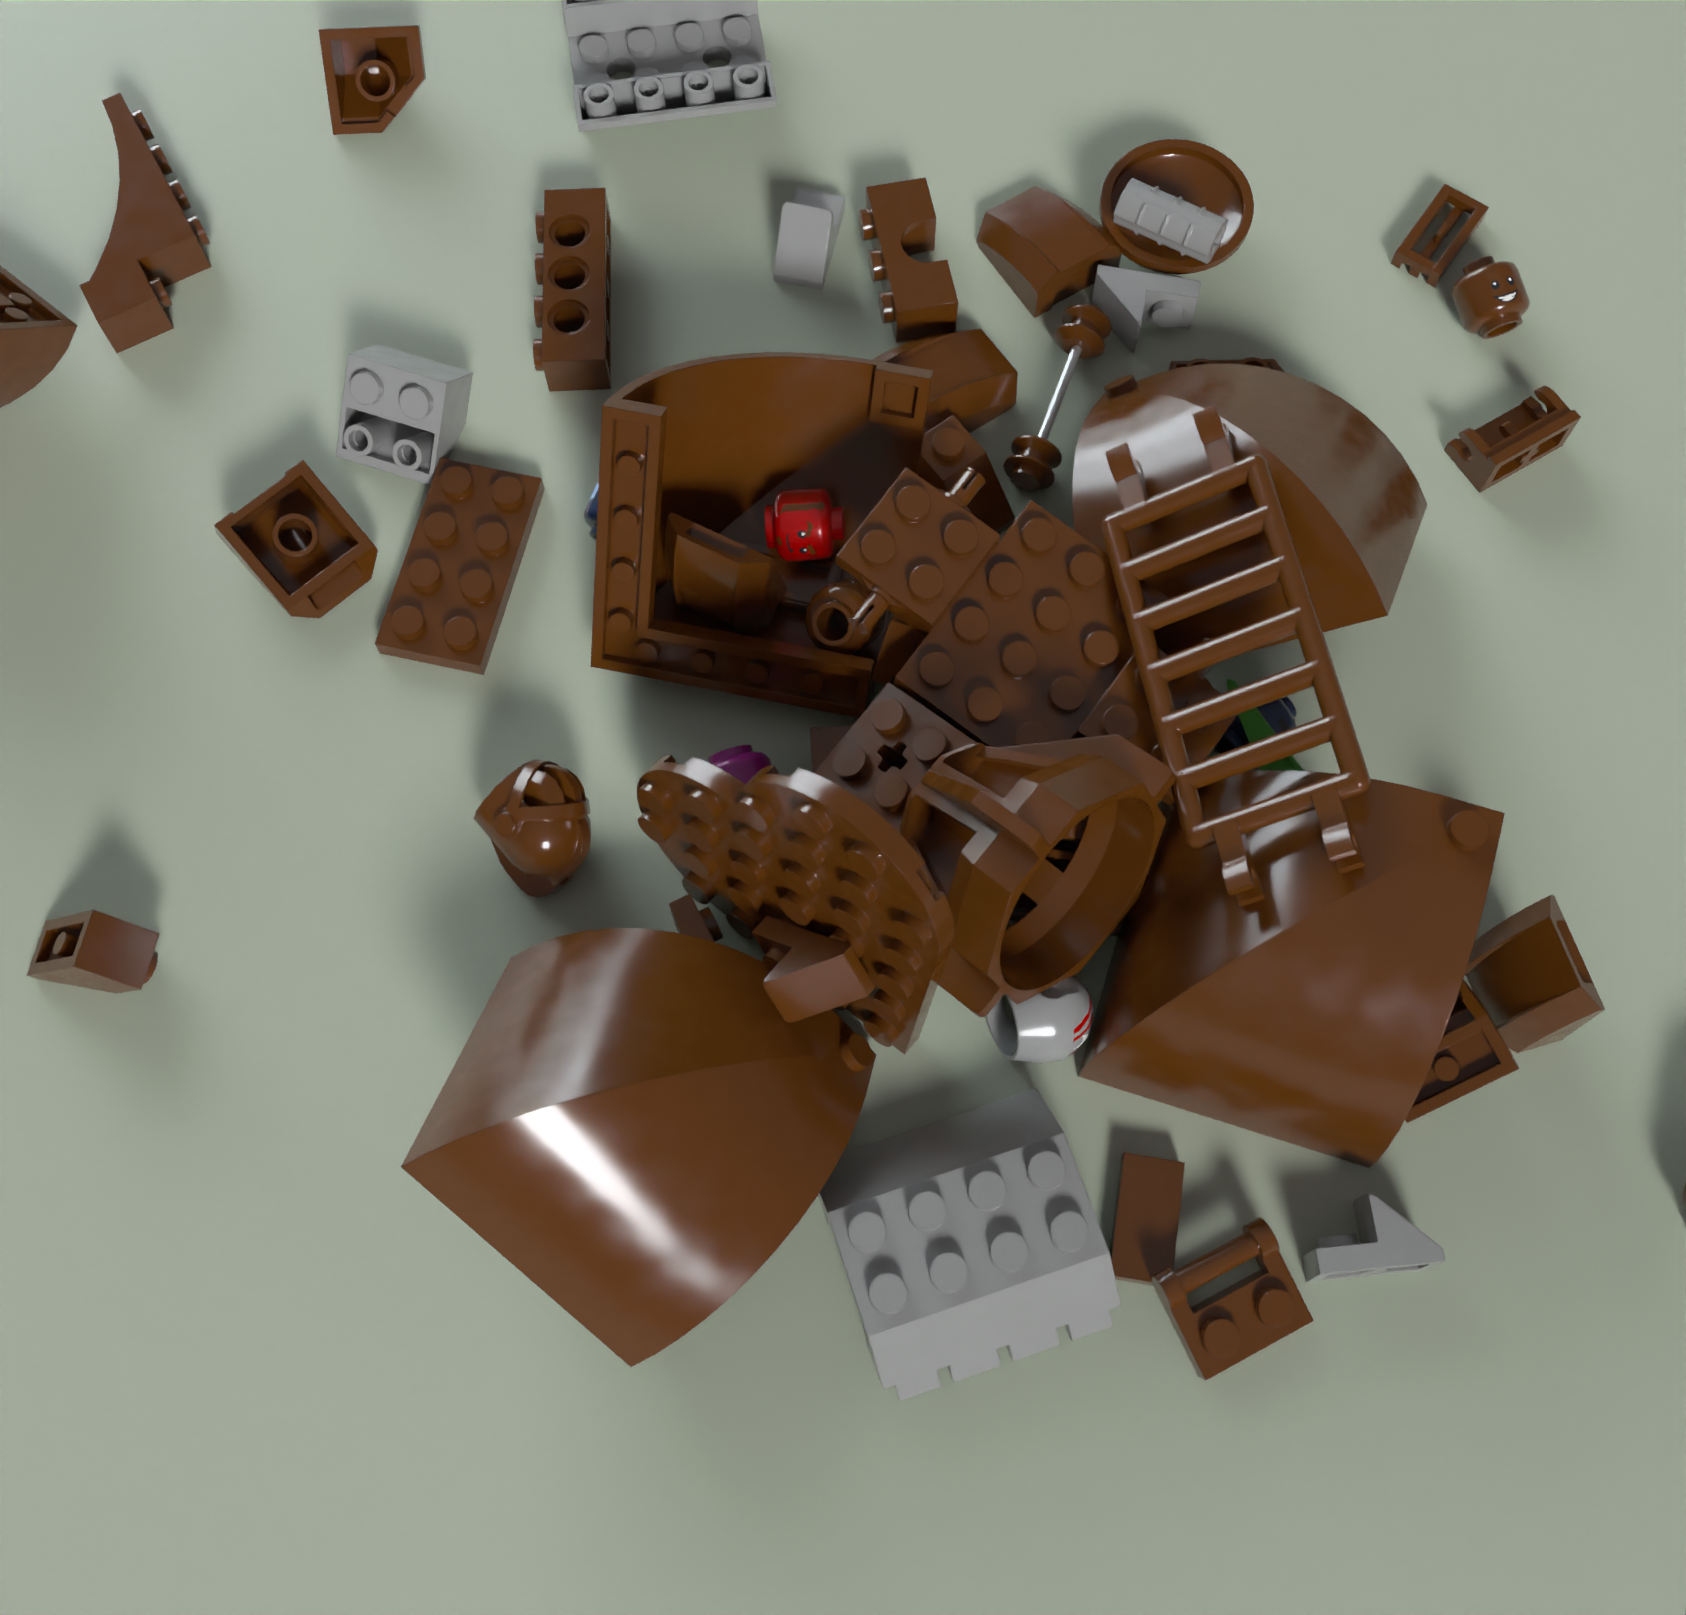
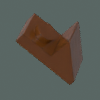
M768 915L752 931V934L765 953L762 958L763 963L770 971L763 981V988L786 1022H796L868 997L875 988L855 951L849 944Z

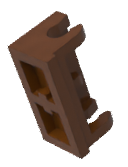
M1542 386L1535 390L1534 393L1538 400L1544 403L1547 412L1538 401L1530 396L1517 407L1476 430L1467 428L1459 433L1460 438H1455L1448 442L1444 451L1480 493L1562 447L1581 416L1575 410L1571 411L1551 388Z

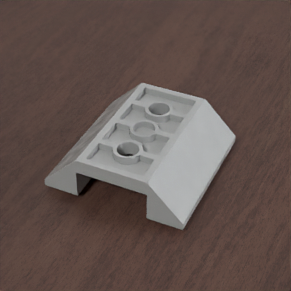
M562 0L574 80L573 93L579 132L777 107L770 61H766L757 0ZM714 60H723L729 63L727 66L710 68L707 65ZM618 72L633 74L628 79L614 80L611 78Z

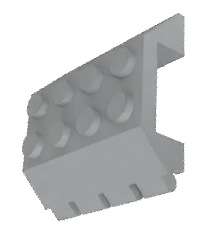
M1037 1088L844 1152L818 1194L827 1223L831 1226L868 1338L867 1345L883 1389L894 1385L900 1401L941 1387L937 1371L941 1368L948 1367L951 1378L955 1382L1001 1366L998 1348L1007 1346L1012 1361L1060 1345L1056 1329L1065 1325L1070 1339L1075 1340L1113 1326L1110 1309L1121 1306L1110 1252L1064 1131Z

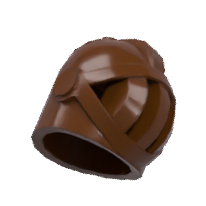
M532 760L511 772L483 800L473 818L490 837L499 861L506 873L522 891L536 898L560 891L572 879L575 871L583 863L590 850L591 821L588 816L590 814L589 799L585 796L584 787L578 777L569 769L563 768L551 761Z

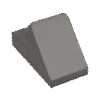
M796 188L793 201L785 202L782 208L773 272L774 281L823 289L845 212V196Z
M1098 265L1091 304L1103 311L1111 322L1112 331L1128 350L1134 352L1141 321L1155 323L1167 328L1180 327L1190 329L1199 298L1201 281Z
M1369 1192L1364 1193L1353 1202L1361 1244L1357 1243L1356 1234L1322 1237L1318 1239L1319 1248H1315L1302 1257L1306 1282L1427 1270L1446 1261L1444 1250L1440 1245Z

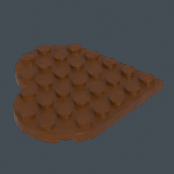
M671 754L660 758L639 779L637 784V800L642 813L638 818V824L650 839L658 843L671 863L684 876L681 882L686 892L691 894L693 899L701 904L706 905L710 902L726 915L729 925L746 939H753L752 931L768 915L851 945L875 988L868 997L836 1007L835 1009L840 1011L848 1010L863 1022L864 1029L876 1042L885 1047L893 1045L905 1055L920 1036L955 936V923L949 902L944 892L937 891L933 896L930 893L931 883L927 875L920 868L925 862L915 849L890 823L870 806L836 783L813 772L798 768L792 775L785 776L780 775L775 765L759 770L744 784L717 766L695 757H691L683 764L675 763L676 760Z

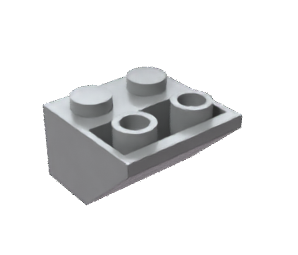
M379 344L349 353L336 457L431 485L439 459H449L466 424L473 372Z

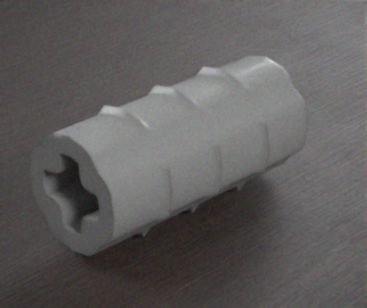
M1132 178L1118 200L1114 211L1113 223L1134 231L1135 235L1140 234L1152 239L1159 246L1165 245L1180 252L1181 256L1187 255L1208 264L1223 239L1228 220L1207 211L1206 207L1200 208L1184 201L1182 196L1175 197L1161 191L1159 186L1152 187Z

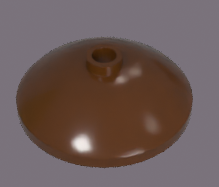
M1165 139L1138 146L1122 156L1113 165L1102 186L1099 211L1103 228L1120 247L1119 251L1129 260L1156 272L1190 274L1205 271L1221 264L1239 249L1247 237L1252 223L1254 200L1251 187L1245 175L1226 155L1210 146L1195 141ZM1132 178L1152 187L1159 186L1161 191L1175 197L1182 196L1184 201L1200 208L1206 207L1207 211L1228 220L1223 239L1208 264L1187 255L1181 256L1180 252L1165 245L1159 246L1156 241L1140 234L1135 235L1134 231L1113 223L1114 211L1118 200Z

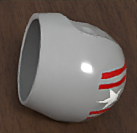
M1073 975L1018 1005L1009 999L1015 1022L1007 1014L1003 997H1001L989 1014L985 1016L990 1033L1004 1057L1009 1060L1042 1064L1061 1061L1069 1057L1085 1042L1092 1028L1093 1006L1087 988Z

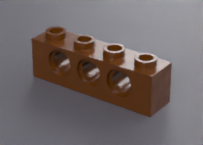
M606 188L544 190V211L536 212L535 216L538 243H543V253H535L536 281L538 285H543V296H534L535 323L537 328H542V339L533 340L535 370L544 371L549 392L611 389V216Z

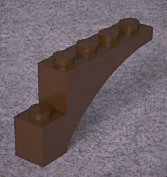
M121 93L102 100L112 124L118 150L120 182L117 210L108 242L89 281L79 285L99 326L116 353L174 329L164 310L173 305L164 287L211 267L201 248L211 244L196 214L188 218L185 217L183 211L192 207L177 179L170 182L166 181L164 176L173 173L165 155L159 144L151 147L148 146L146 141L155 137L140 109L130 112Z

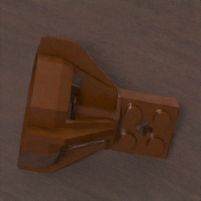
M889 682L814 772L841 786L870 806L890 823L923 859L925 863L920 868L927 875L931 883L930 893L933 896L937 891L944 892L955 923L954 941L938 985L978 1017L988 1015L1003 995L1018 1005L1082 970L1141 895L1166 822L1157 804L1176 780L1170 767L1119 734L997 748L985 746L983 743L975 742ZM907 760L902 769L896 767L901 762ZM1089 815L1079 846L1065 871L1061 872L1047 861L1045 857L1074 826ZM1021 893L1025 894L1037 906L1016 924L1006 929Z

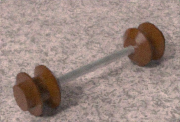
M1072 305L1066 308L1062 314L1063 325L1057 328L1054 338L1056 344L1068 354V358L1038 435H1022L1012 441L1011 450L1014 455L1008 457L1003 465L1004 471L1011 482L1022 490L1037 491L1048 488L1054 483L1055 475L1052 469L1057 468L1061 464L1062 454L1053 443L1047 440L1078 358L1094 359L1099 357L1105 348L1103 339L1107 338L1112 330L1109 318L1095 305Z

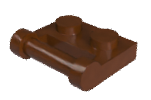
M1261 1217L1242 1227L1243 1234L1173 1271L1167 1267L1151 1276L1155 1291L1198 1377L1205 1381L1314 1321L1279 1252V1244L1273 1231ZM1255 1257L1260 1270L1190 1308L1187 1302V1293Z

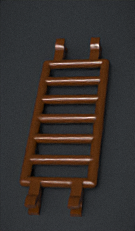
M1212 405L1192 414L1212 471L1208 474L1149 498L1145 487L1142 466L1138 459H1133L1127 442L1105 451L1123 509L1105 516L1101 521L1100 528L1164 764L1170 767L1175 775L1176 780L1171 786L1185 841L1188 846L1194 849L1217 844L1227 892L1230 895L1236 894L1238 904L1242 907L1265 899L1264 890L1253 864L1245 833L1316 810L1328 858L1331 862L1335 861L1339 873L1343 874L1366 866L1344 800L1367 791L1370 786V776L1268 461L1259 454L1237 461L1228 427L1225 422L1222 423L1216 406ZM1249 482L1256 509L1133 558L1126 532ZM1264 531L1272 559L1146 607L1140 580ZM1277 582L1281 583L1289 610L1169 656L1160 657L1154 630ZM1297 634L1306 663L1175 711L1168 681ZM1308 688H1314L1322 718L1190 765L1182 734ZM1331 742L1340 774L1208 820L1205 819L1198 788Z

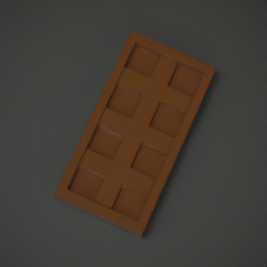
M444 458L439 459L375 641L380 654L481 675L485 674L545 490L542 478Z

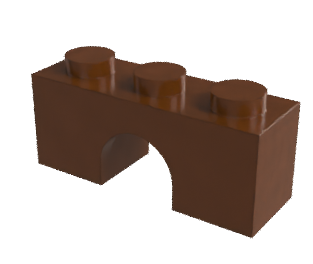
M926 177L866 187V209L858 210V219L862 240H871L873 250L868 251L872 281H881L883 292L878 293L879 310L883 324L891 323L896 343L915 340L940 332L956 331L958 299L948 260L920 262L910 257L917 253L934 251L936 214Z

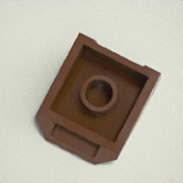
M1037 186L986 211L976 239L979 249L1034 318L1051 310L1053 305L1094 284L1098 265L1119 268L1122 255L1119 251L1120 247L1096 219L1072 202Z
M982 329L945 331L927 335L902 344L872 359L934 371L924 433L952 415L971 433L1010 410L1016 404L1018 372Z
M301 460L286 471L282 479L236 513H229L214 525L220 539L292 617L321 618L372 578L378 549L304 460Z
M673 512L668 515L664 544L665 566L680 611L692 610L742 635H750L768 628L787 591L775 560Z
M1549 895L1510 916L1474 942L1465 975L1473 992L1488 1010L1487 1012L1510 1050L1520 1053L1561 1041L1605 1010L1554 895Z

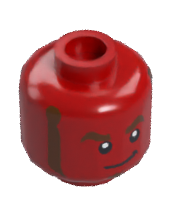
M825 489L780 491L775 497L774 504L766 505L765 536L768 549L776 548L777 554L784 561L829 559L834 552L835 540H845L844 507H834L832 497Z

